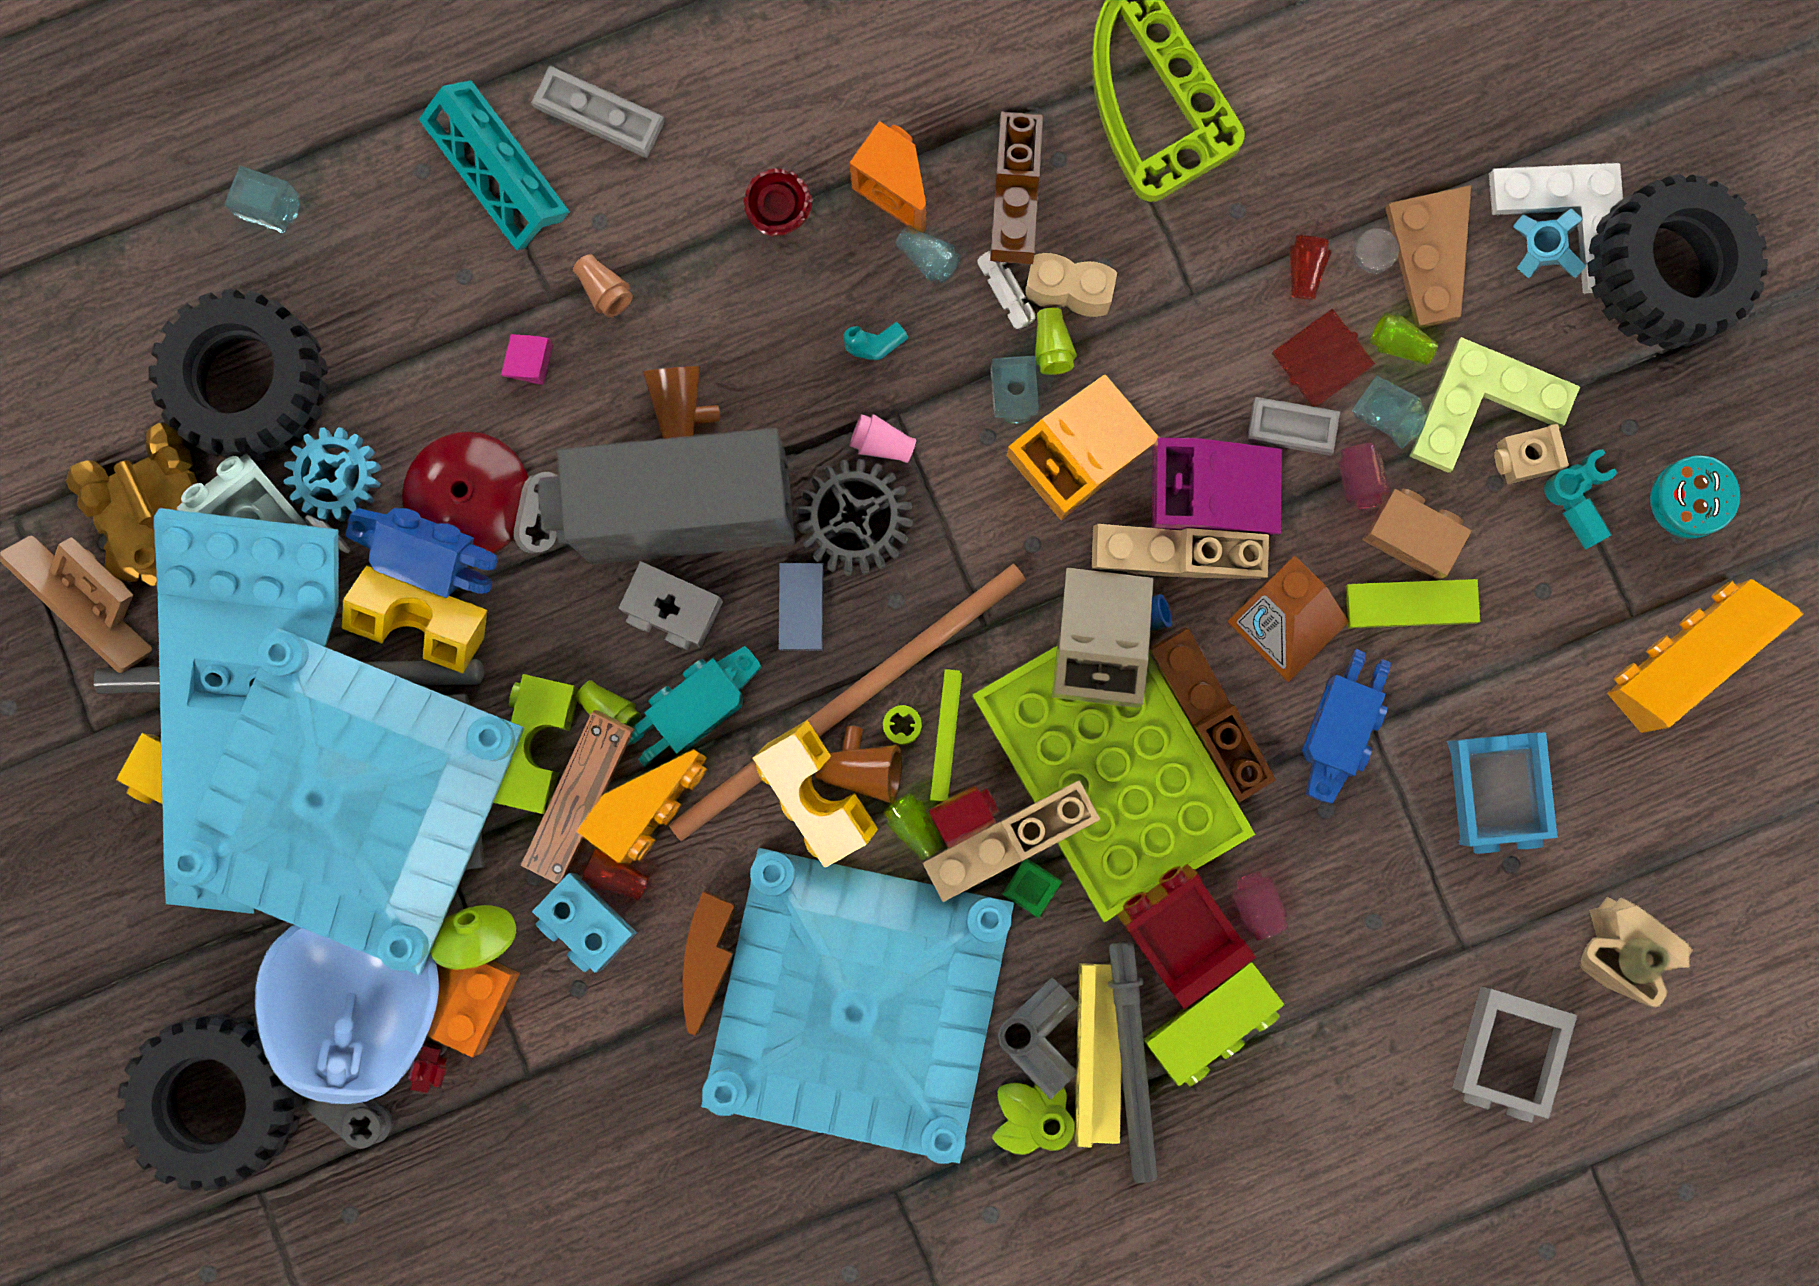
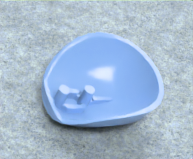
M297 925L288 928L273 942L260 966L256 983L255 1008L258 1030L264 1052L273 1071L286 1086L301 1096L316 1101L332 1104H352L366 1102L385 1094L398 1083L410 1068L431 1026L439 990L436 962L430 954L420 975L407 970H392L385 966L381 959Z

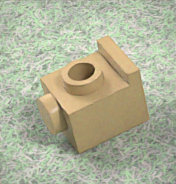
M1558 424L1507 436L1497 443L1498 449L1494 453L1497 470L1501 475L1505 474L1507 485L1555 474L1569 466ZM1527 446L1533 447L1536 460H1531L1526 456L1525 449Z

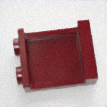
M1188 864L1182 868L1177 866L1168 870L1160 877V884L1146 894L1145 892H1140L1129 898L1123 905L1124 910L1117 914L1121 923L1173 997L1184 1009L1256 958L1247 943L1239 937L1201 882V877Z

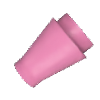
M863 414L860 415L850 441V447L858 449V454L895 459L906 463L909 462L916 444L915 438L907 436L874 414L871 417Z

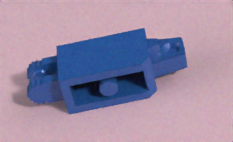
M358 508L350 514L346 537L370 549L368 560L375 571L445 598L458 587L476 592L477 594H487L490 591L491 579L467 568V565L487 571L493 570L497 564V555L473 545L474 537L461 533L457 527L450 524L434 523L421 518L417 512L405 508H393L387 514Z
M1358 649L1354 650L1344 676L1335 675L1328 679L1301 750L1306 762L1312 763L1306 795L1328 804L1334 802L1347 777L1355 776L1357 770L1363 771L1372 752V747L1367 746L1372 729L1376 731L1380 729L1387 712V707L1382 705L1386 695L1382 693L1389 674L1391 662L1381 659L1373 670L1369 687L1356 682L1365 663V652Z

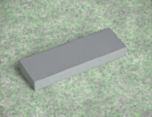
M552 66L548 67L531 102L534 108L646 158H648L665 123L664 116Z

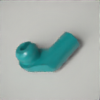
M898 322L893 323L879 335L862 331L859 326L848 328L843 335L846 351L854 357L874 361L884 358L909 339Z

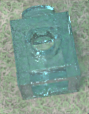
M1036 356L992 359L991 380L995 418L1004 417L1005 423L1030 421V416L1037 415L1039 410ZM1010 383H1020L1024 387V391L1020 395H1013L1008 391V385Z

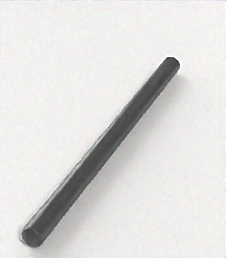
M472 659L464 673L428 660L363 662L420 686L477 685L482 682L485 672L482 662L478 659ZM131 667L123 673H118L113 668H97L94 674V687L98 694L160 692L159 667ZM211 673L213 676L221 677L217 673Z

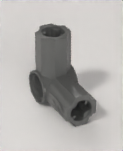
M1053 977L1009 1019L1003 1022L998 1033V1042L1003 1053L1008 1055L1050 1100L1078 1073L1046 1039L1078 1006V1003ZM1016 1025L1026 1028L1031 1038L1028 1046L1020 1050L1012 1049L1005 1041L1006 1031Z

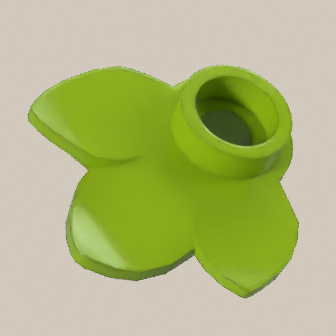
M1010 1083L998 1088L999 1105L1004 1116L1008 1119L992 1136V1139L998 1146L1014 1154L1026 1155L1039 1147L1048 1151L1061 1150L1071 1142L1075 1126L1071 1115L1065 1110L1067 1093L1064 1087L1051 1100L1036 1084H1034V1088L1020 1083ZM1056 1120L1060 1123L1061 1128L1056 1135H1048L1044 1132V1125L1047 1121Z

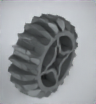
M847 460L840 461L841 474L835 475L833 468L828 465L824 468L825 475L828 478L827 482L824 483L817 476H813L810 479L813 487L818 490L817 493L809 490L802 491L801 497L806 502L811 503V506L797 507V514L804 518H810V520L801 522L797 525L799 533H813L803 541V545L806 549L817 545L820 546L813 555L816 562L822 561L827 555L831 556L827 566L828 570L834 572L839 562L843 561L845 562V575L851 576L853 573V563H860L862 574L868 575L869 565L867 561L874 559L877 567L882 570L886 567V564L881 554L886 552L893 559L899 557L898 550L892 545L893 541L901 545H907L908 537L899 532L898 529L912 528L913 521L911 519L900 517L901 514L912 511L911 502L897 503L899 499L906 495L907 490L904 486L893 490L890 489L896 481V475L893 473L888 474L881 481L879 479L882 471L880 464L876 463L872 467L870 474L865 473V460H858L857 471L850 472ZM845 486H866L875 490L881 496L858 500L849 493ZM834 493L840 506V511L837 516L829 521L830 524L820 529L819 517L822 506L826 499ZM845 500L857 514L867 512V516H862L863 531L866 535H863L859 526L856 527L853 522L843 523V519H848ZM889 507L891 512L889 528L883 538L876 543L870 530V523L876 516L880 515L881 510ZM843 535H852L860 541L865 549L859 551L844 550L833 545L828 540L833 537L839 538Z

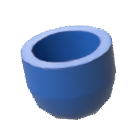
M1162 594L1152 596L1150 631H1158L1170 627L1172 618L1165 597Z

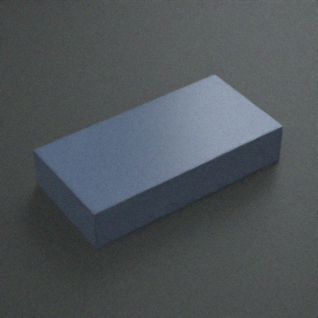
M780 563L779 650L823 651V563Z

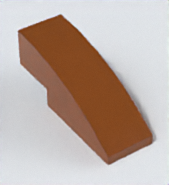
M702 891L692 918L685 947L682 976L683 1007L687 1032L695 1036L700 1033L735 956L734 951L720 944L738 905L708 891Z

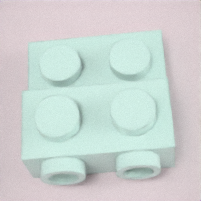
M247 453L241 458L231 456L222 461L216 470L218 475L206 485L197 483L190 486L181 497L183 503L177 506L179 511L307 526L302 517Z

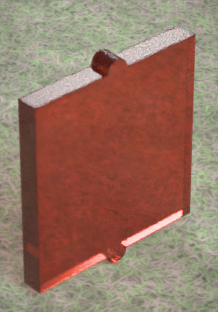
M1333 308L1272 352L1273 356L1289 375V384L1296 385L1312 407L1319 406L1375 364L1356 340L1358 334L1349 331Z

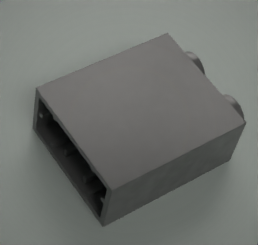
M777 428L558 449L559 476L539 478V507L544 530L546 532L556 531L559 544L571 545L591 565L796 545L788 460Z

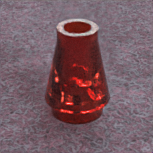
M1297 235L1295 237L1294 245L1290 246L1291 297L1316 300L1317 290L1332 254V251L1328 250L1330 240L1307 235Z
M595 848L581 880L590 884L589 889L628 896L639 901L646 888L649 876L639 872L628 863H618L605 852Z

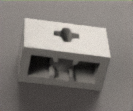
M640 561L619 609L628 615L626 623L647 633L650 632L652 626L667 632L665 638L667 642L689 650L691 644L700 648L703 647L723 601L713 593ZM675 599L674 604L680 609L678 615L669 614L664 619L665 614L659 609L661 603L670 604Z

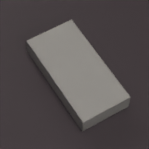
M1255 397L1247 441L1331 456L1334 453L1340 411Z

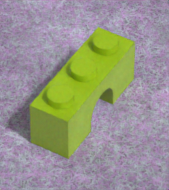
M525 674L522 675L521 683H514L509 699V707L514 708L511 722L524 727V730L493 803L545 814L554 795L559 773L543 769L535 763L531 755V744L534 737L546 728H559L570 731L577 705L575 696L579 688Z

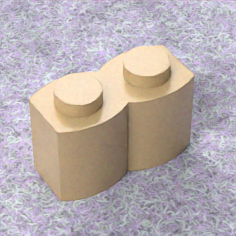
M1052 253L1034 255V262L1030 266L1025 299L1043 308H1061L1066 306L1071 311L1083 316H1104L1108 314L1112 302L1117 272L1111 267L1098 262L1074 264L1071 260L1061 255Z

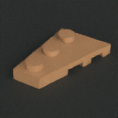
M1471 185L1389 203L1385 208L1416 329L1455 321L1461 317Z

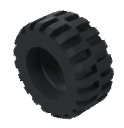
M1681 174L1669 175L1662 180H1655L1622 199L1610 208L1609 214L1602 217L1596 227V232L1599 234L1591 238L1589 254H1593L1594 259L1587 262L1588 276L1595 278L1596 285L1591 287L1595 300L1601 298L1605 305L1602 312L1609 321L1615 318L1620 323L1617 327L1620 332L1627 337L1637 334V341L1650 347L1659 344L1662 349H1675L1682 345L1687 347L1724 332L1735 326L1738 320L1745 318L1754 307L1753 301L1760 298L1764 288V282L1760 281V277L1767 275L1768 259H1763L1762 251L1767 249L1765 236L1759 237L1756 226L1760 225L1754 213L1751 215L1747 213L1744 209L1747 203L1738 194L1730 196L1727 193L1729 188L1716 180L1707 184V178L1704 176L1691 174L1685 178ZM1658 228L1668 229L1677 233L1693 248L1700 265V284L1694 298L1682 295L1672 289L1659 274L1653 256V242Z
M227 289L222 291V298L220 299L210 292L198 297L200 304L193 308L190 304L186 303L178 309L177 312L181 317L174 324L167 320L160 330L166 334L162 344L154 342L151 355L157 358V365L148 367V380L158 387L151 391L154 404L163 409L161 417L167 425L177 430L179 436L216 457L223 456L226 459L231 456L241 458L247 453L253 461L268 459V451L273 450L280 455L291 449L287 442L291 438L296 437L301 441L304 438L303 436L310 432L304 427L310 418L315 421L318 420L322 409L316 403L318 398L324 399L327 397L328 385L321 379V376L328 373L326 360L319 355L322 348L317 339L309 333L308 328L283 305L274 299L269 301L262 294L248 291L244 296L237 289ZM242 341L262 342L271 350L274 359L273 379L266 394L255 405L241 412L221 413L210 405L206 393V378L214 359L224 349Z
M215 1014L171 1024L161 1029L159 1036L148 1038L139 1047L141 1056L131 1058L124 1070L131 1077L128 1082L119 1084L117 1097L125 1099V1108L116 1111L118 1124L126 1123L129 1132L128 1135L122 1137L127 1149L137 1148L140 1155L135 1161L143 1170L154 1167L157 1169L154 1175L155 1179L164 1184L177 1181L178 1188L182 1190L193 1191L200 1187H203L205 1191L216 1190L230 1184L233 1185L262 1171L272 1163L271 1159L282 1154L289 1144L286 1139L288 1134L296 1131L300 1120L299 1117L294 1116L295 1108L302 1106L303 1096L286 1086L273 1071L264 1052L259 1030L254 1027V1020L245 1017L230 1018L229 1014ZM214 1059L228 1066L238 1076L245 1091L246 1112L243 1123L238 1132L224 1142L209 1143L199 1139L186 1128L178 1112L177 1090L180 1080L188 1067L200 1060Z

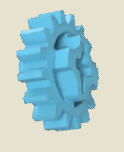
M323 427L320 428L319 439L317 440L308 434L303 436L307 445L304 449L292 446V452L298 457L295 462H285L284 466L293 471V476L284 479V484L290 488L297 489L290 495V499L297 504L304 502L301 509L303 512L311 516L317 510V517L326 522L329 520L331 512H333L335 518L342 522L346 519V510L354 512L358 508L361 509L358 503L362 500L373 503L374 499L367 492L369 488L380 487L381 483L372 478V473L381 470V466L377 462L368 461L375 454V451L369 446L360 448L363 439L357 434L352 435L348 439L347 431L338 427L334 437H332L330 431ZM343 448L349 452L345 453L343 451L339 455H333L327 449ZM310 462H311L309 474L306 475L308 466H309V464H310ZM332 467L337 469L334 472L337 477L334 482L329 481L331 477L329 470ZM359 474L358 482L355 488H353L356 475ZM333 494L338 498V501L324 502L316 499V497Z

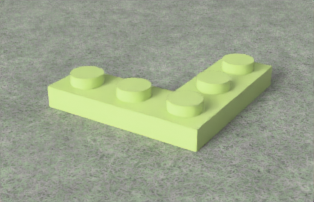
M1461 337L1457 340L1410 457L1445 472H1451L1483 397L1547 424H1558L1560 429L1567 421L1580 386Z

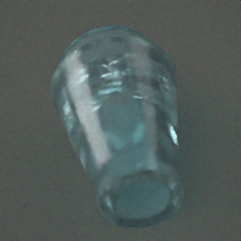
M910 225L902 230L895 243V246L903 251L930 281L936 279L940 283L945 282L953 274L960 261V254L954 251L955 247L953 244L920 232Z

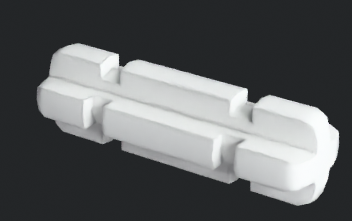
M991 250L987 251L978 259V265L984 276L989 274L990 279H988V283L1002 308L1010 311L1007 314L1010 322L1015 329H1021L1030 325L1036 319V314L1029 302L1024 303L1023 300L1026 296L1010 268H1004L1003 265L1006 262L990 261Z

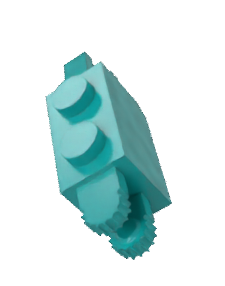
M746 646L718 662L713 658L707 663L703 659L698 660L682 674L686 679L673 690L666 686L650 698L648 702L652 707L644 712L646 717L633 727L635 730L628 743L630 745L638 742L654 726L661 733L663 738L655 745L647 748L642 753V756L638 758L644 767L655 761L671 747L676 754L682 756L742 708L743 694L740 691L762 668L759 661Z

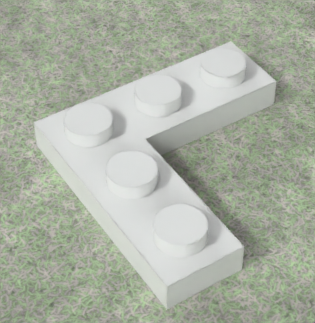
M1620 163L1493 169L1489 173L1492 215L1566 212L1572 209L1583 218L1577 225L1580 260L1586 265L1581 272L1583 293H1593L1591 287L1595 286L1596 283L1594 277L1588 276L1587 262L1593 260L1594 255L1589 254L1591 238L1599 234L1596 232V227L1602 217L1609 214L1610 208L1623 199Z

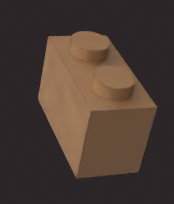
M1394 489L1386 495L1362 540L1436 581L1448 576L1472 530L1462 525L1464 521L1456 514L1443 509L1437 512L1424 505L1425 499L1419 494L1408 489H1402L1401 492Z

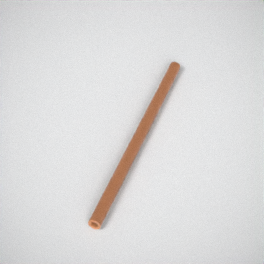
M1015 564L1010 565L807 720L818 737L822 736L1024 583L1026 579ZM754 760L668 824L681 842L762 781L757 772L756 762Z

